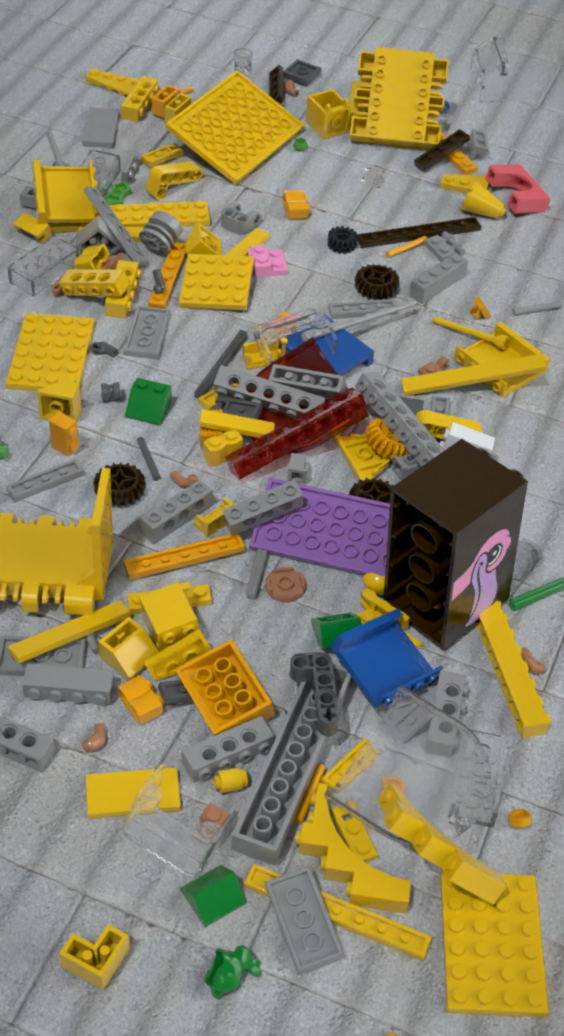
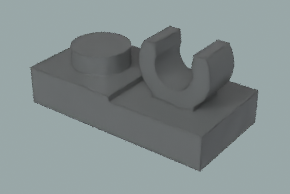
M181 680L159 682L158 689L164 701L163 706H166L167 703L176 705L178 702H193Z

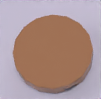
M290 567L274 569L266 577L265 589L267 594L279 602L290 603L298 600L305 592L306 580L303 574L294 571L295 569Z

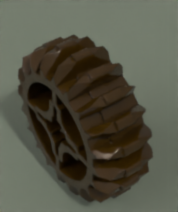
M367 264L366 267L362 266L355 276V289H357L358 293L362 294V297L367 296V299L382 300L384 298L387 300L388 297L392 298L397 293L400 284L399 275H397L395 270H392V267L387 268V265Z
M113 462L112 466L106 465L105 468H110L112 506L117 505L119 508L120 505H124L127 508L129 503L134 505L135 501H140V498L144 496L146 488L145 477L141 469H137L135 465L130 466L129 462L125 465L122 462L120 464ZM100 468L99 473H96L93 482L96 495L102 468Z
M366 477L364 481L359 479L358 483H354L349 491V495L390 504L391 487L394 485H390L389 480L383 482L382 478L376 480L373 477L369 480Z

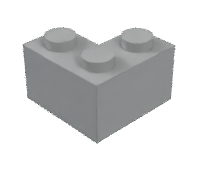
M98 215L76 234V247L83 252L86 247L105 244L112 256L122 245L104 219Z

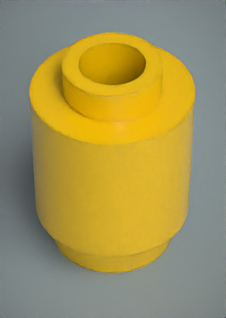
M239 767L218 770L216 776H213L215 790L219 789L220 793L242 790L243 787L248 786L246 770Z

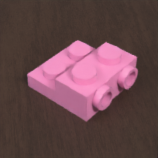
M266 245L250 246L247 256H254L253 271L255 278L288 275V268L282 249L267 250Z

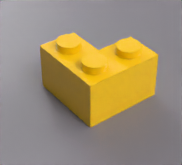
M107 924L95 944L72 933L59 952L60 965L67 971L104 990L130 949L129 935Z

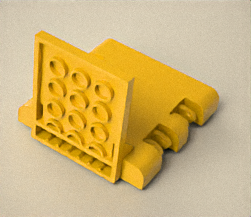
M376 47L375 52L360 51L358 75H360L361 81L371 84H360L359 88L355 89L354 102L357 104L358 109L367 110L368 112H357L355 116H352L350 140L428 150L440 143L442 125H438L439 122L437 120L427 119V117H439L440 113L443 112L445 97H442L441 92L431 91V89L443 88V84L447 81L449 60L434 59L435 53L383 47Z
M102 468L93 518L80 517L78 527H76L75 521H71L69 526H64L63 521H58L56 525V517L53 515H39L37 524L36 519H31L29 524H24L23 518H18L16 523L15 513L0 512V601H6L7 595H11L13 602H19L21 596L22 612H38L41 597L42 603L45 604L48 603L49 598H54L55 604H61L63 598L64 614L93 615L95 600L104 601L114 543L110 468Z

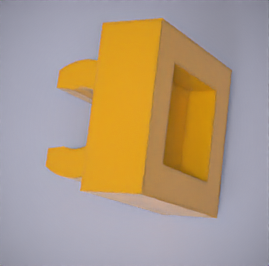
M478 296L473 299L476 305L471 306L469 310L474 318L477 320L482 315L485 319L491 317L490 312Z

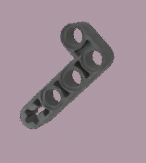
M324 652L294 654L290 660V678L296 682L312 681L318 731L324 736H333L338 730L339 709L331 656Z

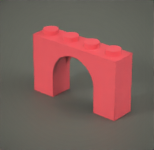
M521 164L489 166L485 179L492 187L507 186L520 190L512 191L507 203L514 213L546 212L551 200L550 197Z

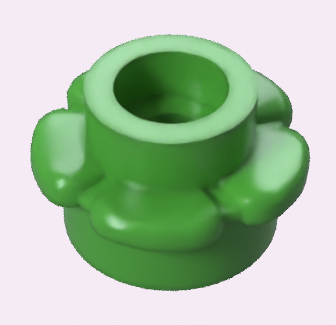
M296 138L293 143L294 148L297 151H304L308 147L307 140L305 138Z

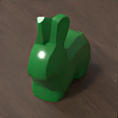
M237 946L234 951L217 948L212 967L207 971L204 981L210 986L212 996L218 999L222 994L231 992L239 985L243 970L254 977H260V961L252 958V954L245 946Z

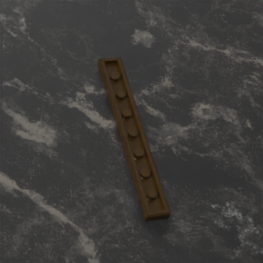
M476 217L357 234V241L362 249L409 242L423 236L427 238L437 235L442 237V233L445 231L452 235L481 231V224Z

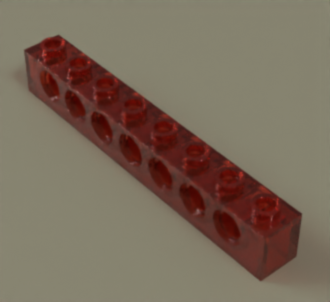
M351 387L225 456L231 473L241 480L368 409L363 394Z

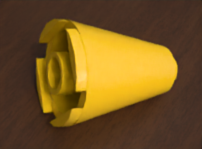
M475 181L471 186L472 190L468 192L462 204L461 210L495 219L503 217L507 210L504 208L505 204L479 182Z

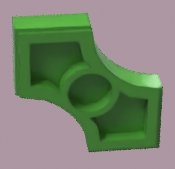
M126 181L112 184L111 192L104 195L103 198L108 205L123 204V199L132 195V190Z

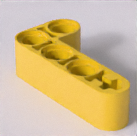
M191 161L154 166L149 172L146 192L157 200H161L166 195L168 185L198 181L202 178L204 171Z
M422 410L416 414L419 421L435 438L442 439L446 428L450 429L453 422L483 433L482 426L477 421L428 410Z

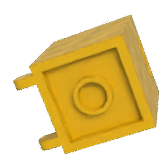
M334 89L307 96L306 122L323 140L349 132L351 106L348 99H343Z
M177 582L139 596L144 623L159 652L199 629L197 618L192 610L193 601L191 599L187 600L184 592L191 589L189 582L181 584Z

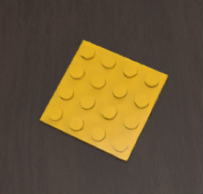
M188 254L179 297V307L247 310L254 256Z

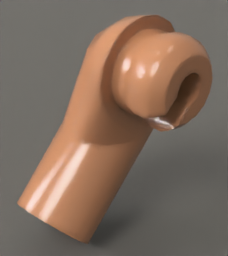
M287 80L284 84L285 92L297 97L299 91L293 88L294 82Z
M61 278L52 285V293L56 296L63 293L58 283Z
M173 471L170 474V478L179 487H189L198 481V477L194 474H190L188 478H184L177 471Z
M521 648V656L523 661L527 662L531 673L536 675L545 671L544 663L541 661L537 662L528 648Z
M103 723L95 724L94 734L83 741L82 747L86 752L95 751L105 744V725Z

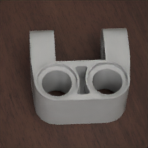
M232 201L221 212V226L237 235H246L259 224L261 213L251 210L248 214H244L241 212V204Z

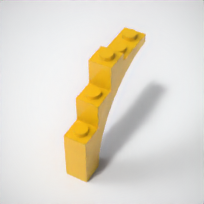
M390 782L387 788L382 790L377 800L385 814L383 820L389 831L411 842L418 855L441 867L449 881L494 905L507 887L501 875L468 854L441 833L407 800L400 789Z
M318 783L317 792L312 791L310 804L315 806L314 812L309 811L308 822H303L302 831L297 830L295 844L300 845L299 854L322 857L320 870H325L324 879L347 883L346 895L350 896L349 903L364 908L406 914L409 905L411 881L390 876L373 868L346 846L337 833L329 814L327 784Z

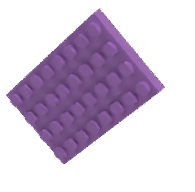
M269 477L266 491L289 481ZM298 484L303 494L304 506L254 527L249 544V549L267 550L268 554L360 575L375 573L382 577L385 576L390 504Z

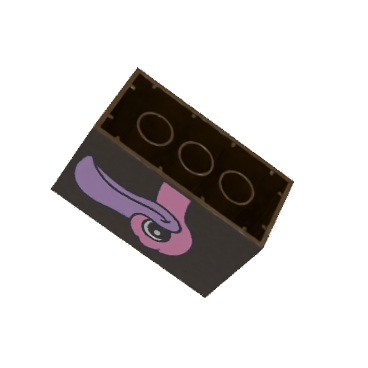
M460 439L391 487L383 600L410 617L409 625L443 650L479 623V615L496 601H501V604L509 599L528 481L525 480L519 471L508 469L493 459L485 449L476 448L464 439ZM438 603L442 604V606L438 609L433 608Z

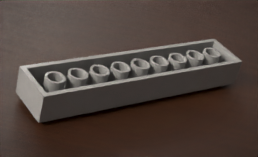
M332 663L340 714L352 685V677L345 667ZM312 681L301 682L232 834V850L276 865L329 740L328 736H324L318 731Z

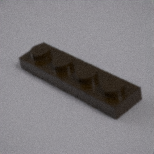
M280 64L269 72V96L279 104L284 100L283 67Z
M461 129L457 130L416 158L414 164L425 172L470 141V135Z

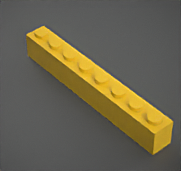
M496 601L479 615L480 622L476 626L521 738L546 734L548 726L551 724L550 716L544 711L542 697L536 692L535 681L528 673V664L526 661H523L520 645L515 642L514 631L508 625L507 614L502 611L501 601Z

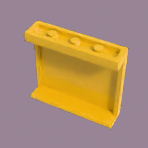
M33 160L32 173L38 223H90L98 215L100 216L83 191L86 186L97 188V180H94L96 172L95 167H92V160H89L88 167L40 166V160Z
M499 322L496 324L495 332L491 335L500 336L502 334L509 337V343L505 350L497 348L493 342L481 339L465 349L457 345L454 359L462 366L469 367L541 354L542 352L504 323ZM542 353L546 371L486 381L484 383L500 396L505 397L546 373L550 358Z

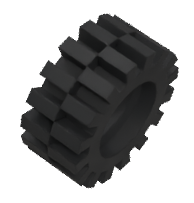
M336 226V229L333 227L328 233L327 244L329 249H333V252L338 251V254H341V252L343 254H346V252L351 253V250L354 251L356 248L357 232L354 229H349V227L344 228V226H341L339 228V226Z

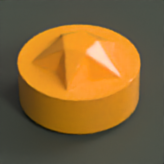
M524 809L512 810L508 814V823L510 826L517 828L529 826L532 823L531 813Z

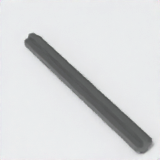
M240 330L194 391L195 398H199L208 392L214 384L220 366H227L246 340L247 331Z

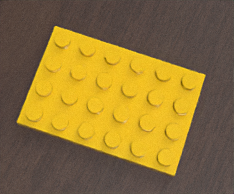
M25 313L5 383L6 389L37 391L42 387L61 380L81 384L95 325L94 318Z
M441 871L440 884L447 1013L547 1018L549 1011L536 876L500 874L507 887L493 905L449 881L444 871Z

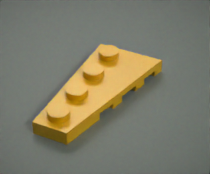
M90 69L85 75V81L99 87L105 86L109 91H118V94L121 96H128L139 80L138 78L112 74L111 72L99 71L98 69Z

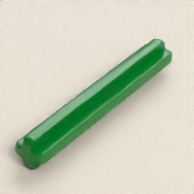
M564 577L510 599L509 607L512 610H517L564 590Z

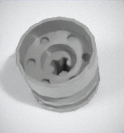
M158 210L154 212L148 224L144 226L139 234V238L152 252L159 255H167L174 242L182 234L183 228L175 217L167 212Z

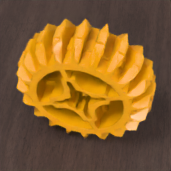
M375 418L369 423L364 435L368 445L372 446V450L377 451L384 458L388 457L390 460L394 459L396 455L402 457L409 453L381 418Z

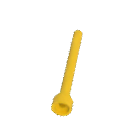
M433 317L432 322L493 342L497 348L503 350L506 349L509 343V337L502 334L494 336L439 317Z

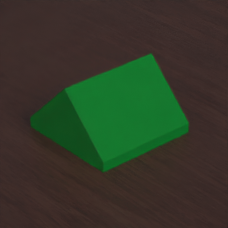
M219 865L180 887V891L205 928L246 904L234 871L223 865Z

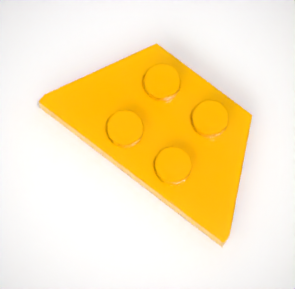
M334 432L333 438L358 481L359 479L364 481L366 477L371 480L389 466L390 460L388 457L384 458L383 455L372 450V446H369L365 440V435L351 433V437L339 436L340 432Z

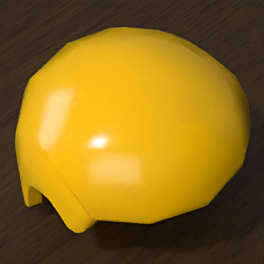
M366 573L362 579L364 587L376 592V595H384L385 576Z

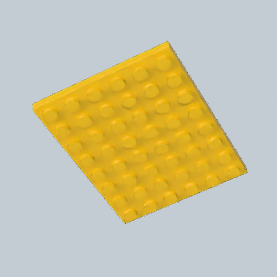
M236 70L169 120L165 128L236 185L300 132L305 124Z

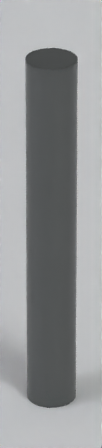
M137 438V443L153 480H160L161 477L144 438Z

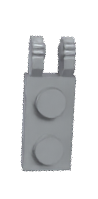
M132 150L127 156L121 171V182L126 181L128 184L133 179V171H136V168L139 166V152L137 150Z

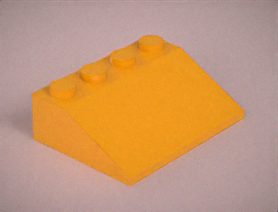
M232 639L175 669V672L214 736L260 716L265 721L276 716L270 698Z

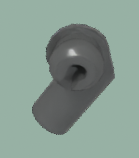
M161 269L153 270L152 273L156 283L153 290L156 294L163 293L165 291V284Z
M93 342L91 344V350L95 354L107 353L115 357L118 353V349L106 342Z

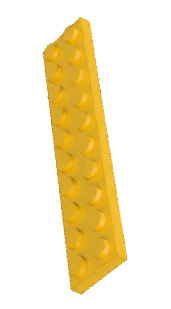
M207 201L109 205L124 227H144L148 224L154 212L158 210L167 212L175 217L182 227L194 226L197 221L203 226H210ZM89 223L48 224L51 233L75 232L78 231V226H86Z

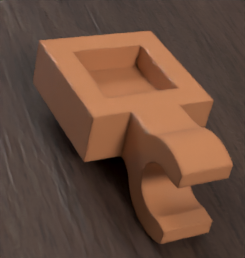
M119 253L114 258L112 256L106 259L100 269L115 270L118 261L125 257L124 253Z
M442 356L436 364L431 361L419 368L418 374L424 375L445 371L448 368L445 363L449 359Z

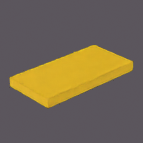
M177 767L86 774L88 819L180 811Z

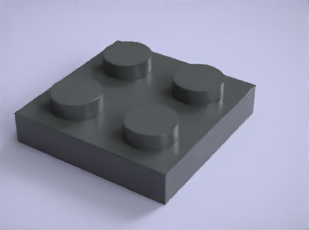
M297 59L283 71V77L299 82L302 85H308L321 74L322 68Z

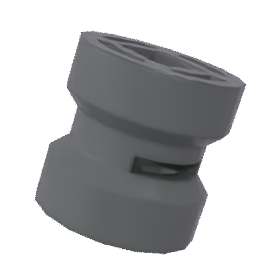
M114 382L111 385L101 383L102 401H108L109 399L121 400L119 382Z

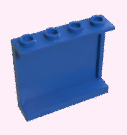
M325 315L287 337L285 359L295 368L341 376L361 363L367 367L372 365L374 350L345 329L312 339L310 344L303 343L301 334L304 331L334 322ZM280 341V349L282 354V343Z
M398 608L338 635L330 646L375 709L382 705L385 707L389 706L396 698L403 699L411 690L416 692L427 682L429 685L434 683L439 678L440 670L443 669L440 666L433 670L397 623L403 615Z

